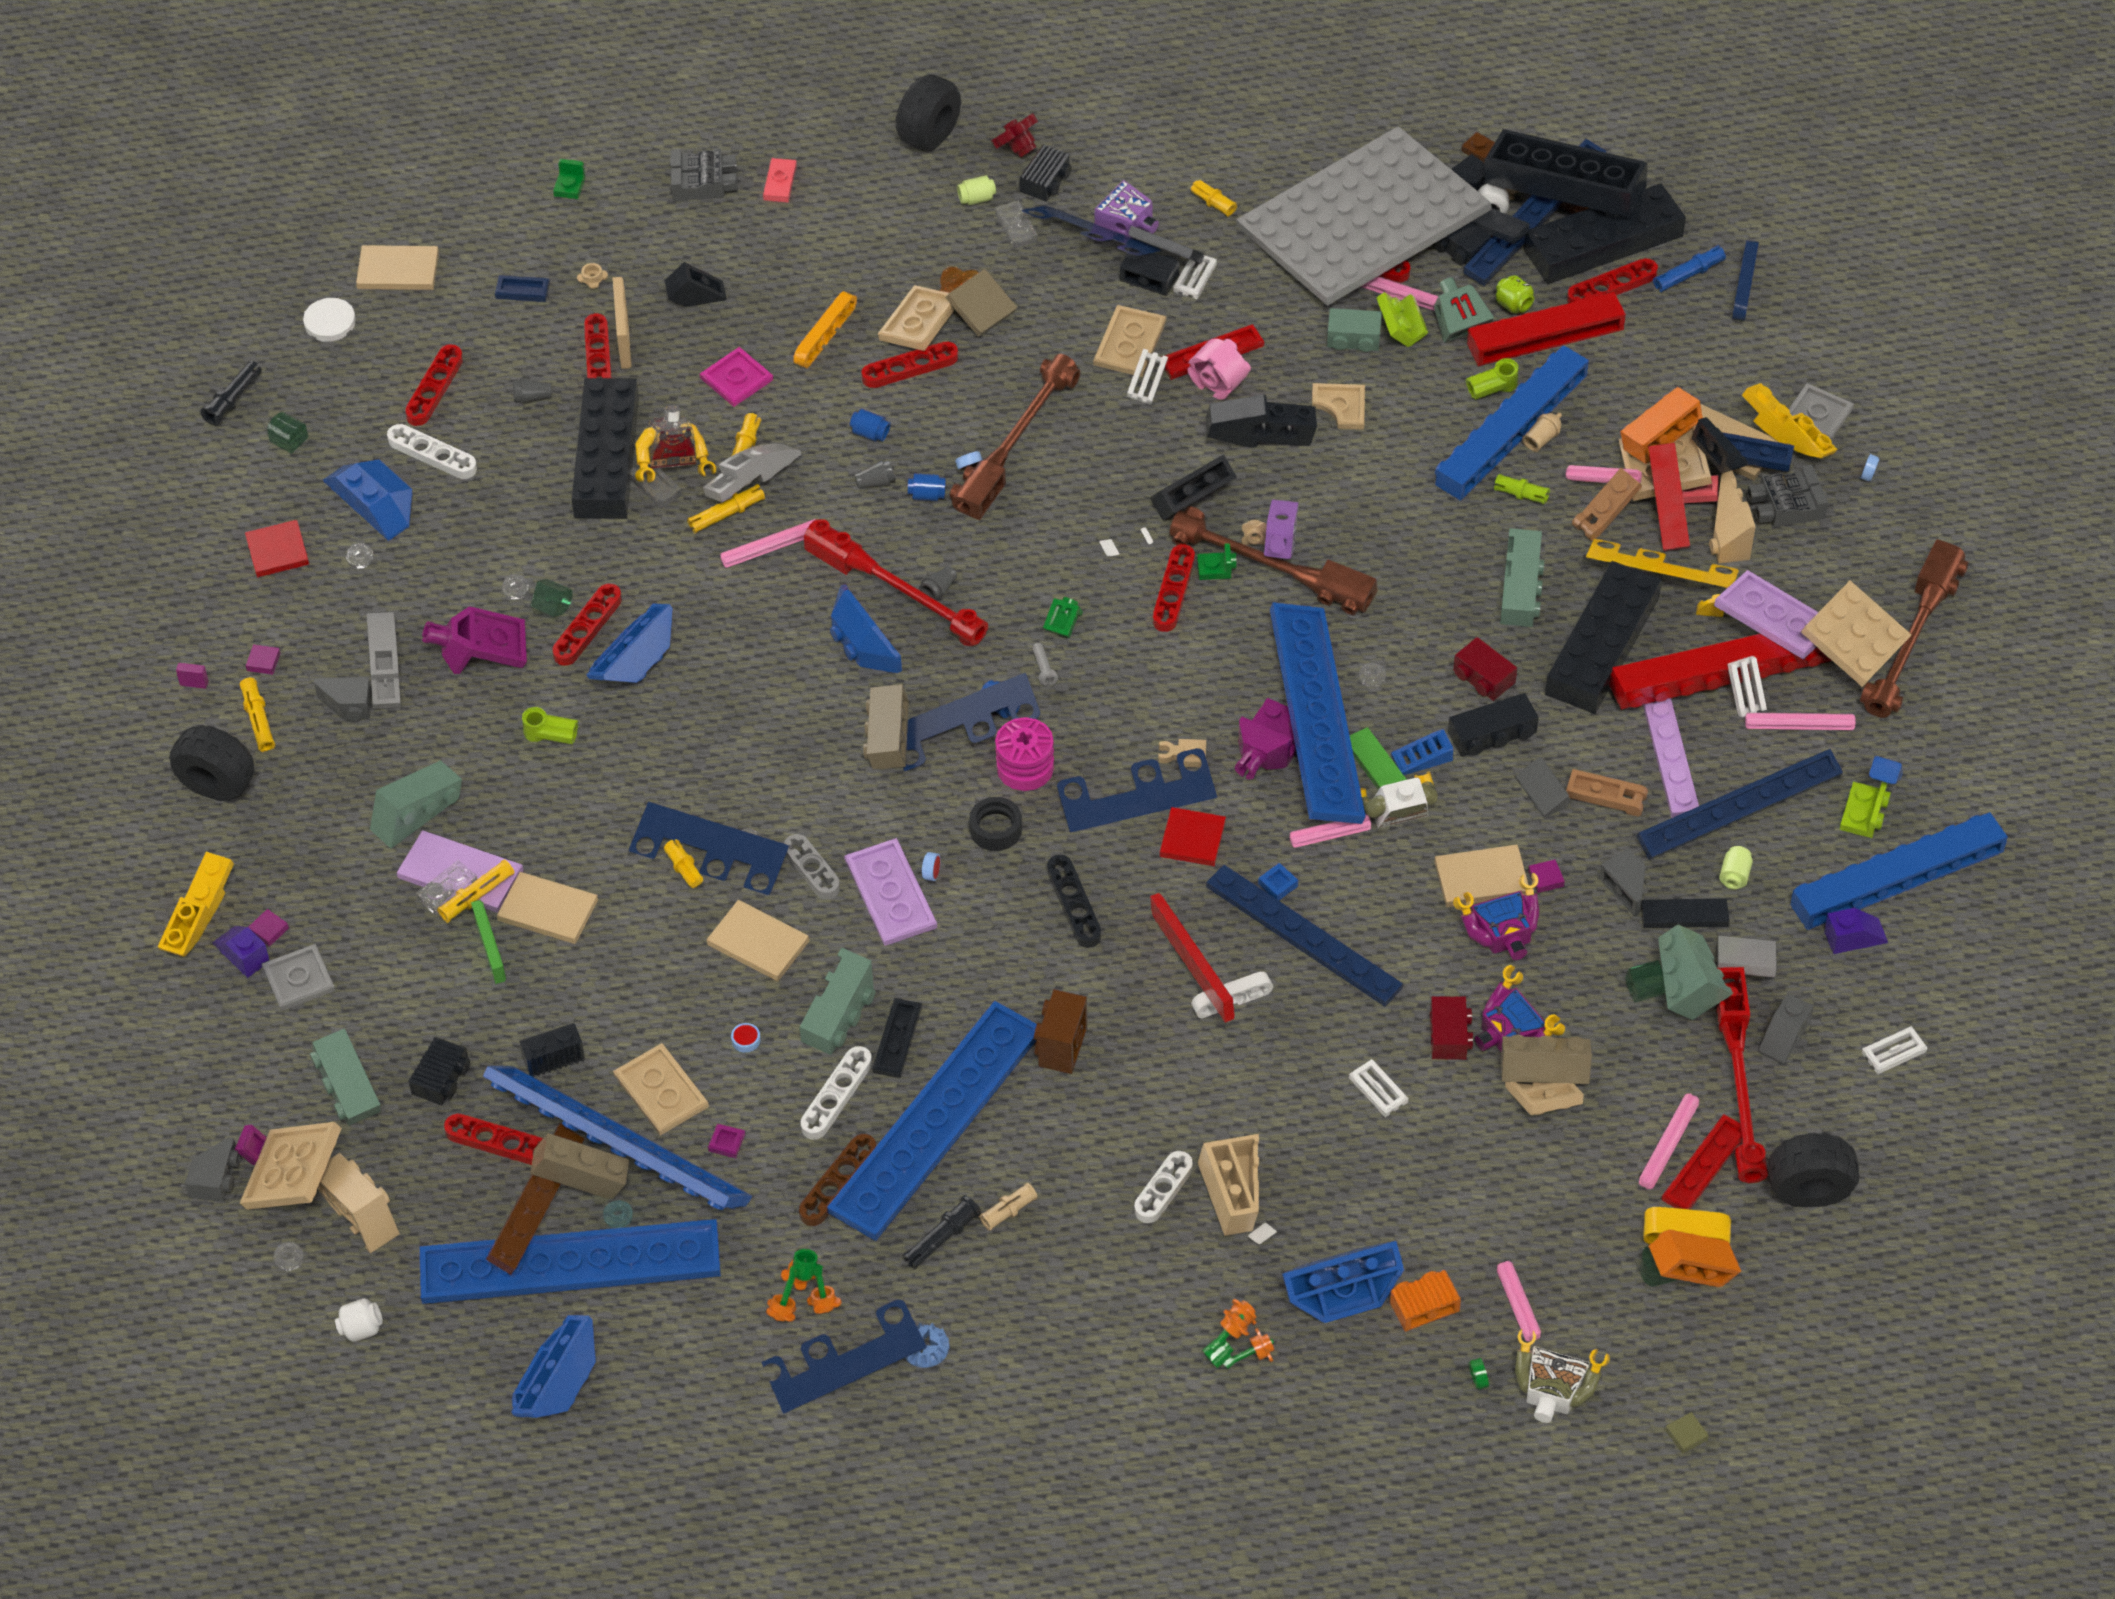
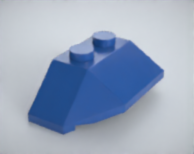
M380 459L344 465L323 479L324 483L388 541L410 526L412 488Z
M841 585L831 613L832 627L830 628V633L836 642L840 641L844 645L846 656L849 660L854 659L860 667L893 673L901 672L902 664L899 652L868 615L847 585Z
M652 604L647 609V612L633 621L592 664L587 677L593 680L637 683L646 676V672L653 664H656L663 658V654L670 647L673 610L671 605Z
M1391 1241L1306 1263L1282 1273L1289 1302L1319 1321L1327 1323L1381 1307L1396 1281L1403 1273L1404 1267L1397 1241Z
M568 1315L564 1319L563 1325L556 1329L540 1346L512 1395V1414L515 1417L537 1418L566 1412L572 1406L575 1397L583 1383L588 1379L589 1373L596 1362L593 1320L590 1316Z

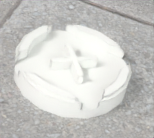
M325 298L314 302L307 308L303 318L305 329L310 336L316 337L319 341L329 342L347 336V332L350 329L352 331L355 327L356 321L352 306L338 298Z

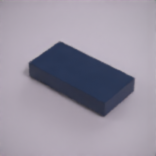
M499 275L495 299L546 302L550 279Z

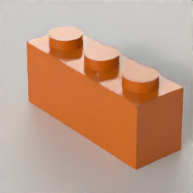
M1676 387L1620 431L1624 450L1647 464L1650 461L1648 446L1675 442L1694 427L1699 419L1703 418L1700 400L1681 388Z
M1669 1229L1662 1232L1658 1239L1649 1245L1659 1272L1663 1277L1722 1287L1741 1272L1728 1241Z

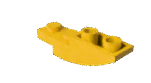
M1759 383L1748 387L1742 394L1747 402L1759 413L1754 422L1778 442L1794 445L1795 451L1818 458L1829 456L1838 450L1832 444L1831 439L1821 433L1814 425L1810 417L1803 413L1792 416L1790 410L1773 396L1768 387Z
M209 852L205 853L185 898L180 897L159 942L158 949L185 957L192 950L225 895L223 887L234 865L231 859Z

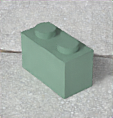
M1330 308L1327 347L1337 350L1379 351L1382 311Z

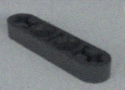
M1055 855L1047 863L1049 879L1076 941L1082 947H1094L1101 940V928L1072 861L1065 855ZM1060 865L1064 868L1065 877L1061 878V873L1058 868L1055 869V866ZM1066 886H1072L1077 891L1072 895H1066L1062 892V889ZM1075 908H1083L1087 913L1082 917H1076L1072 915L1071 911ZM1087 923L1088 931L1093 933L1092 937L1084 934V924Z

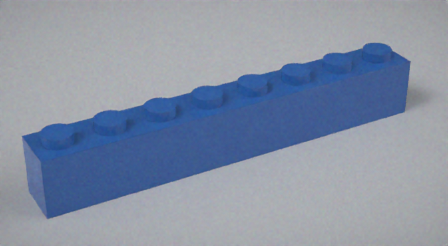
M1564 345L1556 353H1551L1546 363L1541 368H1536L1531 377L1525 383H1521L1509 399H1504L1499 409L1494 414H1489L1481 427L1477 430L1474 429L1462 445L1456 446L1446 461H1441L1435 470V485L1461 501L1522 441L1523 436L1537 422V418L1540 415L1550 413L1587 377L1589 360Z
M1991 812L1981 816L1975 815L1966 822L1950 825L1936 834L1925 835L1918 841L1908 845L1902 844L1893 851L1883 855L1877 854L1860 864H1851L1845 870L1835 874L1829 873L1812 883L1801 884L1793 890L1790 905L1806 930L1826 923L1828 913L1851 908L1860 910L2003 853L2008 837Z

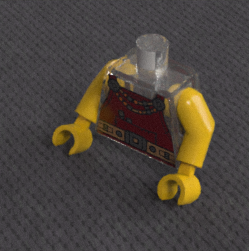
M668 405L664 408V417L649 420L647 428L636 441V458L640 469L636 471L635 478L639 482L644 481V472L647 474V482H653L655 479L653 469L693 465L697 463V460H700L697 470L701 476H706L704 472L705 465L710 467L712 474L716 473L715 464L707 460L709 454L702 435L697 427L691 424L685 416H680V408L677 406Z

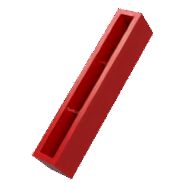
M1615 292L1601 294L1596 297L1577 300L1572 303L1553 306L1548 309L1468 328L1467 345L1477 366L1498 362L1501 359H1510L1624 330L1626 314Z

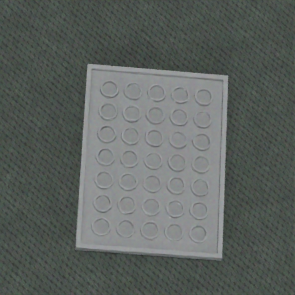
M1398 126L1237 218L1236 222L1237 226L1249 238L1328 306L1491 210V202Z

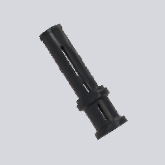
M252 360L248 361L246 366L223 391H217L208 406L202 407L200 414L207 423L218 426L222 422L223 415L235 407V400L262 372L260 366L254 370L258 363Z
M963 1195L960 1198L961 1202L950 1212L946 1211L941 1217L942 1221L902 1256L905 1262L909 1260L908 1265L916 1270L925 1259L953 1234H961L964 1231L963 1227L974 1217L978 1218L982 1213L973 1199Z

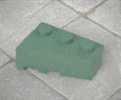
M1509 529L1500 624L1533 627L1534 618H1539L1541 602L1535 600L1536 596L1541 597L1543 581L1537 580L1538 575L1543 576L1545 560L1539 559L1542 531Z
M440 760L377 789L370 830L392 849L449 805L455 803L460 796L462 779Z
M1678 924L1658 937L1667 1007L1669 1010L1694 1020L1733 994L1731 988L1726 986L1722 979L1724 977L1722 971L1715 966L1713 962L1715 958L1702 935Z
M842 947L837 955L840 957L839 965L834 973L829 971L825 978L829 982L821 997L816 995L800 1025L801 1042L829 1055H832L836 1047L841 1048L847 1037L846 1032L850 1026L854 1027L857 1025L861 1017V1010L865 1004H871L876 993L873 986L871 960Z
M345 1028L312 1042L313 1052L309 1053L314 1067L316 1069L319 1068L323 1076L321 1080L327 1094H332L336 1101L333 1106L339 1120L345 1119L347 1125L350 1126L380 1113L381 1105Z

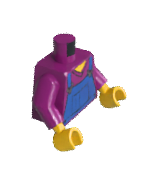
M1532 873L1533 883L1531 886L1525 884L1524 874L1519 878V885L1525 889L1526 894H1522L1520 890L1473 905L1474 898L1469 892L1463 893L1466 905L1461 903L1459 896L1455 897L1453 906L1457 910H1462L1461 918L1469 938L1484 947H1489L1493 954L1508 950L1513 960L1525 957L1527 949L1524 944L1531 942V933L1536 931L1539 918L1538 897L1533 889L1538 883L1537 875Z
M1512 965L1504 968L1503 978L1505 981L1500 982L1495 988L1482 1012L1481 1028L1484 1032L1475 1036V1042L1481 1051L1496 1045L1502 1052L1503 1036L1542 1037L1552 1036L1553 1034L1560 1036L1565 1032V1026L1562 1023L1554 1027L1560 1021L1557 1015L1552 1014L1544 1021L1517 988L1512 990V985L1520 984L1523 980L1521 972H1518L1513 979L1510 978L1511 973L1515 969Z

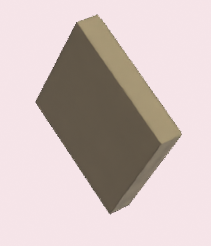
M986 269L946 296L948 302L978 337L1018 308Z

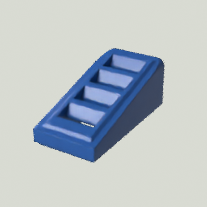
M1444 729L1391 752V757L1402 774L1407 775L1453 761V746ZM1426 749H1429L1431 754L1428 755ZM1418 752L1421 759L1417 760L1414 753ZM1403 756H1408L1411 763L1407 765Z
M1879 756L1874 757L1869 776L1889 784H1897L1903 775L1902 764Z

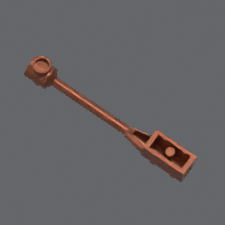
M1057 354L1052 361L1044 359L1040 367V373H1042V379L1045 384L1001 446L995 449L983 461H980L976 467L971 465L966 467L963 473V480H965L963 485L957 483L953 485L950 491V498H952L953 507L958 512L981 520L1006 485L1005 468L1003 466L1011 448L1053 390L1061 391L1065 386L1073 389L1078 383L1081 372L1069 356Z
M1188 506L1184 512L1178 511L1170 526V535L1173 536L1172 541L1176 545H1187L1188 543L1196 545L1201 540H1205L1224 548V543H1230L1231 551L1293 575L1295 579L1318 594L1317 600L1327 606H1330L1333 601L1341 603V609L1350 615H1356L1357 611L1365 613L1377 593L1376 578L1327 559L1323 569L1294 565L1277 557L1264 556L1262 551L1206 530L1205 514L1192 506Z
M1936 539L1918 575L1915 593L1922 595L1919 603V611L1909 630L1911 636L1901 646L1886 679H1878L1874 684L1867 682L1863 689L1860 702L1864 703L1865 709L1871 715L1886 718L1890 715L1891 711L1899 712L1904 698L1899 696L1900 689L1896 685L1900 673L1928 616L1942 600L1946 599L1948 594L1955 595L1960 582L1956 580L1957 575L1964 577L1969 562L1965 561V553L1958 546Z

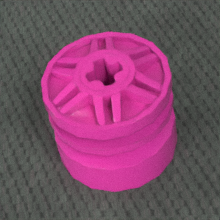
M1017 718L1005 723L997 732L995 739L998 777L1005 785L1021 791L1035 790L1045 785L1052 777L1054 771V741L1052 732L1046 724L1032 718Z

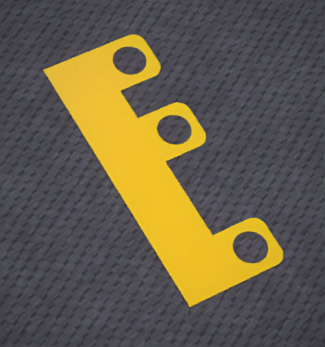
M1600 539L1593 540L1586 555L1587 558L1606 562L1615 561L1629 567L1726 588L1735 582L1739 572L1738 569L1712 564L1709 572L1663 562L1666 556L1665 553L1642 548L1638 549L1636 556L1618 553L1620 544ZM1608 542L1615 547L1610 549L1603 548L1597 543ZM1643 552H1654L1660 557L1649 558L1644 556ZM1724 567L1732 570V573L1723 574L1715 569Z

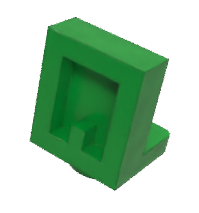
M559 159V175L553 190L554 196L579 199L586 178L584 163L582 161Z
M1224 543L1223 553L1197 554L1199 580L1231 579V571L1236 569V553H1231L1230 543Z
M1063 597L1062 600L1054 598L1043 629L1070 639L1077 617L1083 614L1082 609L1078 606V602L1068 597Z

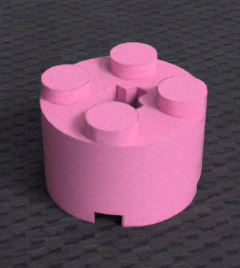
M1211 339L1189 360L1191 366L1188 368V373L1198 388L1202 390L1206 387L1215 392L1213 397L1225 399L1247 377L1251 367L1237 351V345L1232 340Z

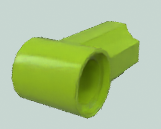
M1501 359L1496 363L1495 368L1466 378V385L1472 398L1479 399L1498 391L1511 392L1515 390L1518 386V364L1512 359Z
M539 707L528 708L522 714L523 734L527 740L538 742L546 739L567 744L575 742L578 720L547 715Z

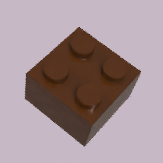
M1053 989L1050 1000L1046 999L1043 1005V1022L1037 1023L1035 1028L1034 1040H1037L1034 1055L1038 1056L1039 1067L1072 1074L1088 1028L1087 997Z

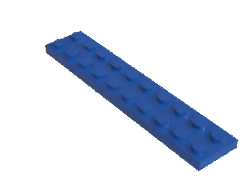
M1273 602L1270 614L1309 819L1362 824L1366 816L1325 610L1320 607Z
M994 1001L828 1205V1214L877 1241L1037 1041L1034 1040L1037 1024Z
M487 1066L483 1077L492 1081V1087L503 1092L509 1090L516 1094L514 1098L519 1102L527 1105L532 1103L538 1106V1111L541 1114L551 1118L556 1116L563 1120L562 1124L565 1127L575 1131L580 1129L586 1132V1137L589 1140L599 1144L604 1142L610 1145V1150L613 1153L622 1157L628 1155L634 1158V1163L637 1166L646 1170H651L652 1168L658 1171L661 1179L669 1183H675V1181L684 1186L683 1190L693 1196L699 1197L702 1195L709 1199L707 1203L714 1208L724 1210V1208L735 1209L736 1207L747 1206L752 1198V1195L514 1066Z
M717 1219L533 1236L511 1275L486 1260L495 1240L420 1246L422 1304L721 1276Z

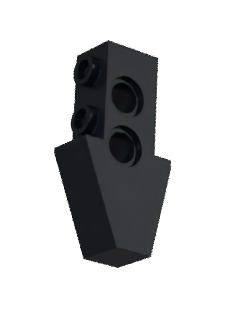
M1265 394L1210 403L1206 415L1208 438L1248 448H1257L1258 442L1310 446L1317 428L1315 406L1267 402Z

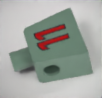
M1453 277L1439 283L1443 294L1438 296L1434 309L1442 339L1445 343L1468 335V328L1493 321L1492 313L1472 285L1458 289Z

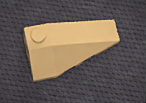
M1733 471L1721 473L1713 538L1709 541L1710 552L1712 555L1716 554L1718 564L1750 560L1755 533V524L1747 501H1742L1743 492L1741 488L1737 489V482Z

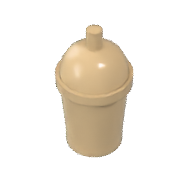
M1558 412L1556 415L1553 413L1540 415L1537 418V422L1522 438L1525 447L1538 452L1553 437H1557L1561 429L1560 417L1562 414Z

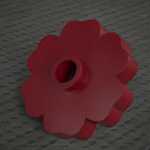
M1034 113L1019 122L1015 118L1004 125L1005 131L992 139L991 142L996 149L1008 143L1014 154L1017 153L1019 157H1022L1037 147L1034 143L1035 138L1028 128L1037 123L1038 119Z

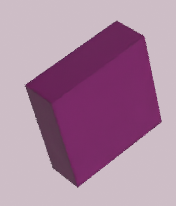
M253 644L246 663L247 671L273 675L281 654L280 649Z
M178 663L176 673L180 686L207 688L209 680L204 665Z
M1555 859L1528 867L1530 877L1532 873H1535L1538 877V883L1535 886L1537 893L1564 887L1565 881Z
M267 909L248 928L270 947L289 929L287 922Z
M717 1123L708 1145V1152L736 1159L745 1137V1130Z
M252 1124L245 1125L235 1151H238L250 1164L256 1165L267 1137Z

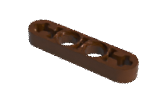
M859 1134L855 1136L801 1202L799 1214L801 1221L805 1225H820L828 1217V1205L875 1149L876 1141L871 1135ZM867 1144L869 1146V1151L864 1149L858 1155V1146L864 1147ZM843 1165H851L855 1168L854 1172L849 1175H843L838 1170ZM827 1186H834L838 1189L837 1193L833 1196L824 1195L822 1190ZM818 1205V1214L812 1213L809 1216L807 1213V1209L814 1210L815 1207Z

